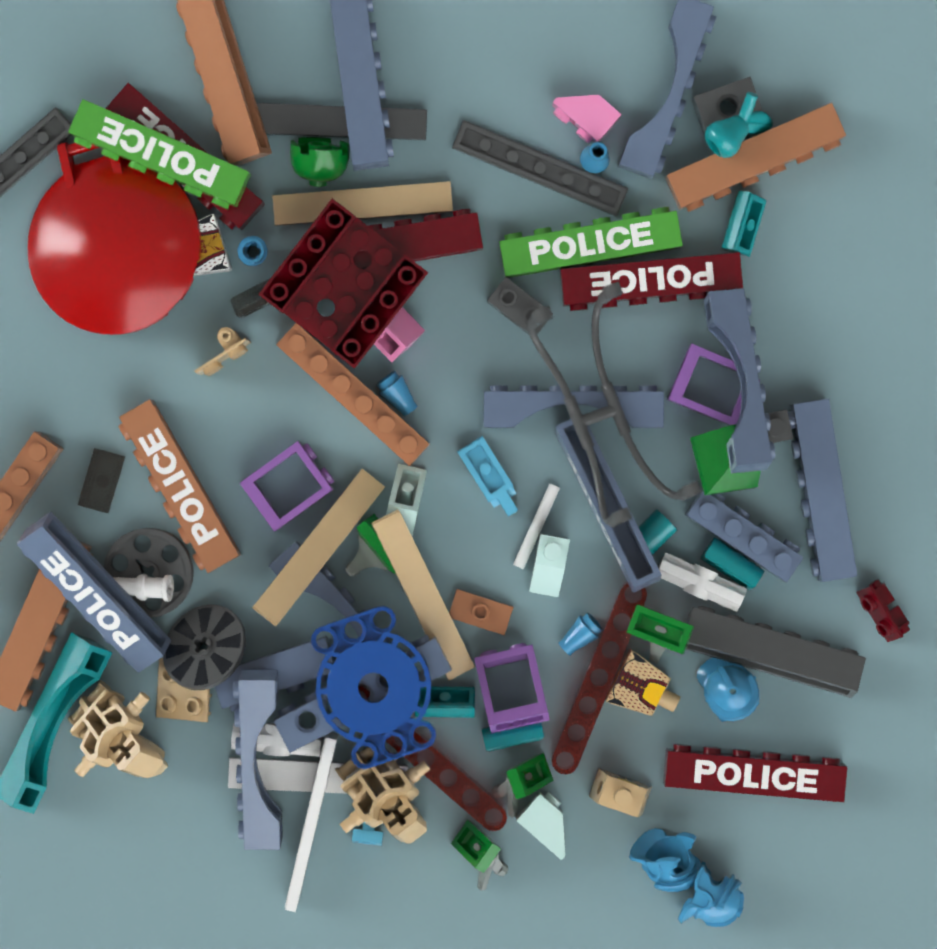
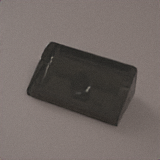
M270 278L231 298V304L238 318L242 319L270 304L258 295Z
M94 448L78 501L79 506L109 513L126 456Z

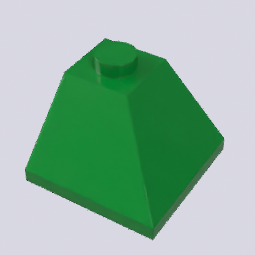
M736 424L690 438L705 496L758 487L761 470L731 473L726 444L732 436Z

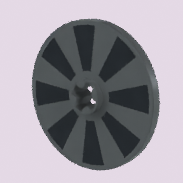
M214 604L196 607L181 616L170 629L167 636L171 639V642L163 656V661L168 675L180 686L190 690L213 688L227 680L239 666L246 648L244 626L238 616L226 607ZM203 644L208 645L206 650L200 649Z

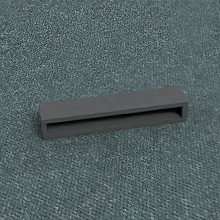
M705 606L693 607L688 615L686 623L693 625L694 629L686 650L730 663H736L747 668L850 698L858 692L866 658L858 656L859 653L855 650L848 648L834 649L825 641H807L801 639V635L785 631L783 634L773 631V628L767 624H749L744 622L742 617L729 614L725 617L715 614L714 609Z

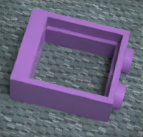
M690 344L667 400L728 426L736 424L740 414L741 391L730 416L683 397L699 356L737 372L732 360L697 345Z
M297 441L240 482L242 488L274 532L334 490L331 486L335 482L325 467L320 470L313 460L317 458V455L308 443L302 445L300 441ZM297 452L322 489L283 517H280L256 481Z
M525 643L515 644L509 647V650L501 652L488 650L482 652L479 657L474 658L491 734L550 720L533 644L528 646ZM528 659L538 703L494 712L485 669Z

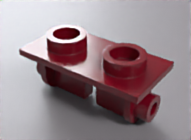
M877 579L870 583L869 587L856 592L862 607L869 612L876 623L877 631L887 642L902 638L903 634L910 630L908 626L910 622L899 605L889 610L887 605L895 599L885 582L881 583Z

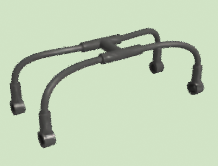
M619 282L602 288L603 291L598 295L592 314L593 353L602 383L601 389L608 404L606 407L582 415L575 396H572L563 376L541 343L535 328L553 319L549 306L532 312V316L528 320L529 336L561 388L565 397L566 408L583 450H586L593 474L600 514L603 522L610 527H616L633 519L629 507L618 510L610 516L608 515L599 466L593 450L594 443L587 428L591 424L613 417L620 436H623L629 451L640 469L651 483L669 498L685 501L703 492L699 481L685 485L677 492L666 487L650 470L632 440L627 419L612 382H609L605 371L599 340L601 308L603 304L623 294Z

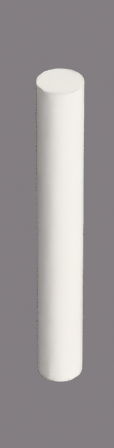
M549 483L513 565L521 569L525 568L560 490L559 487Z

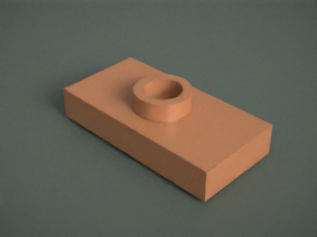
M457 589L449 614L454 620L505 636L514 607Z

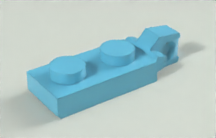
M483 436L457 451L488 502H491L494 508L501 504L508 517L516 513L518 509L510 497L517 493Z

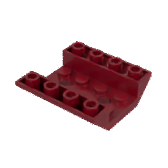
M332 198L258 295L281 313L286 314L355 369L428 272ZM360 251L368 252L372 258L370 266L365 269L358 268L354 263V257ZM323 299H330L335 305L334 313L330 316H323L318 312V303Z

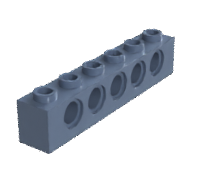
M425 635L411 642L422 655L429 669L431 681L452 671V667L436 636L429 639L428 635ZM411 650L406 651L410 657L415 656ZM422 669L419 672L420 680H426L424 670ZM368 673L362 677L359 683L367 685L370 689V696L365 699L366 701L379 702L388 693L389 687L381 682L380 674ZM316 691L304 697L306 703L296 708L292 703L278 710L279 717L273 720L289 753L334 731L325 720L318 706ZM327 694L322 695L323 705L327 713L330 714L331 712L327 708L328 697ZM305 711L312 712L316 716V724L312 727L304 726L300 721L301 713ZM337 717L332 719L339 728L344 726Z

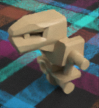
M100 680L89 696L81 697L79 708L72 716L68 717V721L74 725L70 729V733L82 739L79 748L85 754L82 761L74 769L79 776L84 777L96 764L107 768L113 763L118 770L142 778L154 777L165 771L168 767L167 762L164 760L165 751L154 742L139 735L144 725L139 714L150 700L147 694L140 692L133 701H130L125 706L123 704L125 697L121 693L111 690L109 685Z
M367 746L361 752L357 751L356 756L360 762L367 763V761L374 757V752ZM352 758L341 767H337L335 771L345 781L340 787L350 795L354 801L352 805L355 808L349 814L350 816L340 823L342 829L348 833L363 822L371 828H376L384 823L392 836L400 842L407 844L414 842L426 833V821L411 801L419 794L415 783L421 779L420 777L431 770L428 764L423 760L415 767H411L404 772L396 763L397 759L372 768H360L358 772L347 780L346 777L358 769L353 763Z

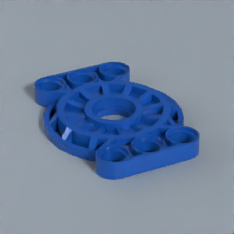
M378 606L321 626L314 631L311 637L313 648L319 653L326 654L321 662L316 678L318 706L327 723L338 734L350 741L356 742L352 749L351 758L353 763L362 769L372 768L432 746L436 738L434 726L428 721L421 720L426 713L431 698L429 669L422 655L412 643L390 632L395 626L396 615L391 608L386 606ZM385 611L391 616V624L387 628L382 629L375 625L374 615L377 612ZM350 621L360 623L363 630L361 636L354 639L348 637L345 633L347 623ZM322 631L330 632L334 638L333 645L329 648L324 649L317 644V635ZM390 637L393 638V641L389 643L384 641V639ZM401 642L407 646L415 656L410 657L397 646L398 643ZM331 656L337 657L334 663L328 662ZM418 661L424 670L426 680H420L419 671L415 665ZM324 668L330 670L327 678V687L321 688V677ZM368 673L381 674L388 682V693L379 702L366 701L359 693L360 680ZM421 687H426V699L423 707L418 705ZM327 694L328 702L332 709L330 714L327 713L323 705L322 695ZM414 711L420 713L417 718L411 717ZM337 717L344 725L350 728L349 732L347 733L339 728L332 719ZM419 726H425L431 731V739L426 743H419L414 738V731ZM355 732L363 733L362 737H355ZM391 736L399 737L403 744L402 749L397 753L387 751L385 747L387 738ZM362 746H368L374 752V758L369 763H362L357 759L356 752Z

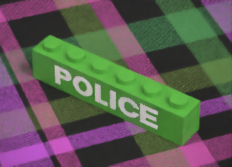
M82 99L68 131L69 134L75 137L73 142L82 147L90 149L91 145L103 149L101 152L103 156L118 161L119 157L129 160V167L145 173L147 169L158 173L156 177L158 180L173 185L174 181L186 185L184 191L197 197H201L202 193L213 197V204L227 210L230 205L238 207L251 177L249 171Z
M669 207L652 209V215L641 217L639 212L623 214L622 220L612 222L610 217H603L592 220L593 225L581 227V222L563 225L564 230L552 232L551 227L533 230L534 235L522 237V232L504 235L505 240L499 241L504 275L507 278L680 249L683 244L677 210L669 211Z

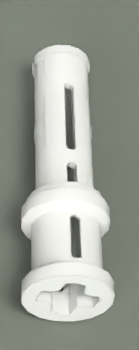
M140 574L137 578L113 577L130 596H136L140 601H145L147 598H163L165 602L172 600L174 593L172 575L148 577L147 574Z

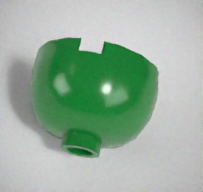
M301 137L298 138V144L291 140L290 157L294 172L299 177L309 180V185L327 186V181H334L339 178L348 166L350 145L345 141L340 140L338 146L331 144V138Z

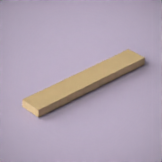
M451 181L272 195L275 226L313 223L332 198L358 219L453 212Z
M361 469L252 608L276 627L384 490L385 486L364 469Z
M397 509L372 522L371 524L425 635H428L429 639L436 636L452 667V671L445 674L446 678L450 681L475 668L400 511Z

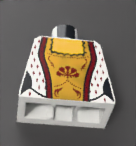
M211 214L198 220L201 231V255L193 276L233 271L217 217Z

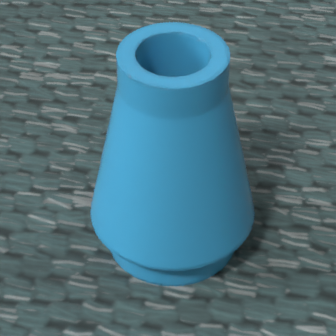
M595 142L585 147L581 152V165L590 173H600L609 165V153L606 146L601 142ZM593 152L599 153L601 156L596 157Z
M246 237L238 246V256L246 265L257 266L267 257V245L259 237ZM252 247L259 249V254L255 257H250L249 250Z
M396 371L391 372L376 384L380 390L378 393L400 411L403 416L408 415L418 407L403 376H399Z
M586 613L584 616L580 615L564 638L558 643L571 656L575 651L600 638L599 634L603 631V628L591 614Z

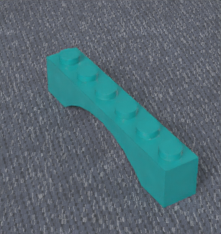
M71 632L0 777V799L12 808L32 814L35 813L47 788L49 756L60 724L77 698L100 679L112 655L111 651L92 639Z

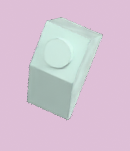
M398 464L386 515L398 509L411 536H413L427 470Z
M540 533L529 592L559 597L570 539Z
M539 791L519 813L516 821L560 860H563L566 855L563 813L559 808L562 803L550 792L544 795Z

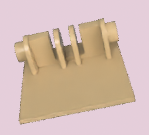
M229 327L221 328L217 333V339L225 351L196 369L195 373L199 375L205 374L208 377L223 368L221 362L229 357L236 360L248 352L246 346L251 344L250 340L246 338L241 339L238 333Z
M160 658L156 717L208 722V717L211 715V711H209V698L212 697L210 689L190 690L180 686L168 675L163 658Z

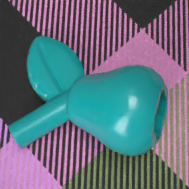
M753 92L746 93L739 116L735 115L723 120L714 121L706 128L705 141L717 156L722 158L734 156L739 151L748 133L760 134L772 128L773 122L767 113L763 111L753 112L758 98L757 94Z

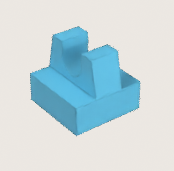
M363 822L362 829H353L352 843L382 846L383 832L375 831V828H371L365 822Z

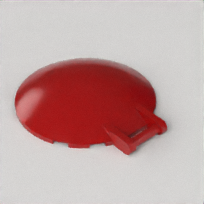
M61 143L57 145L63 175L48 189L41 199L31 221L28 234V262L36 288L43 300L59 317L77 328L102 335H122L145 329L166 317L178 301L184 298L194 280L193 275L201 255V231L192 202L176 181H174L173 185L158 180L156 178L158 173L147 169L145 173L129 167V160L122 157L115 161L103 156L75 165L74 155L98 149L99 147L91 145V148L87 149L76 143Z

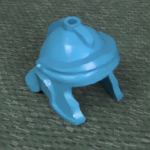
M712 657L698 669L697 679L704 688L705 702L708 703L721 722L742 720L750 716L759 705L760 696L758 684L755 680L756 677L745 669L744 666ZM732 688L735 689V692L731 694L730 690Z
M651 829L636 840L629 853V858L632 861L641 863L648 877L655 882L654 887L667 892H679L693 887L697 872L701 867L700 860L690 851L697 837L687 832L678 833L676 836H667L662 829Z
M702 861L694 881L695 893L693 898H688L684 903L678 916L679 922L682 924L694 916V919L704 920L706 925L712 927H724L731 924L737 917L740 918L744 908L743 892L739 891V887L742 884L741 881L735 879L734 874L730 878L725 875L720 881L713 880L711 871L708 870L706 863Z

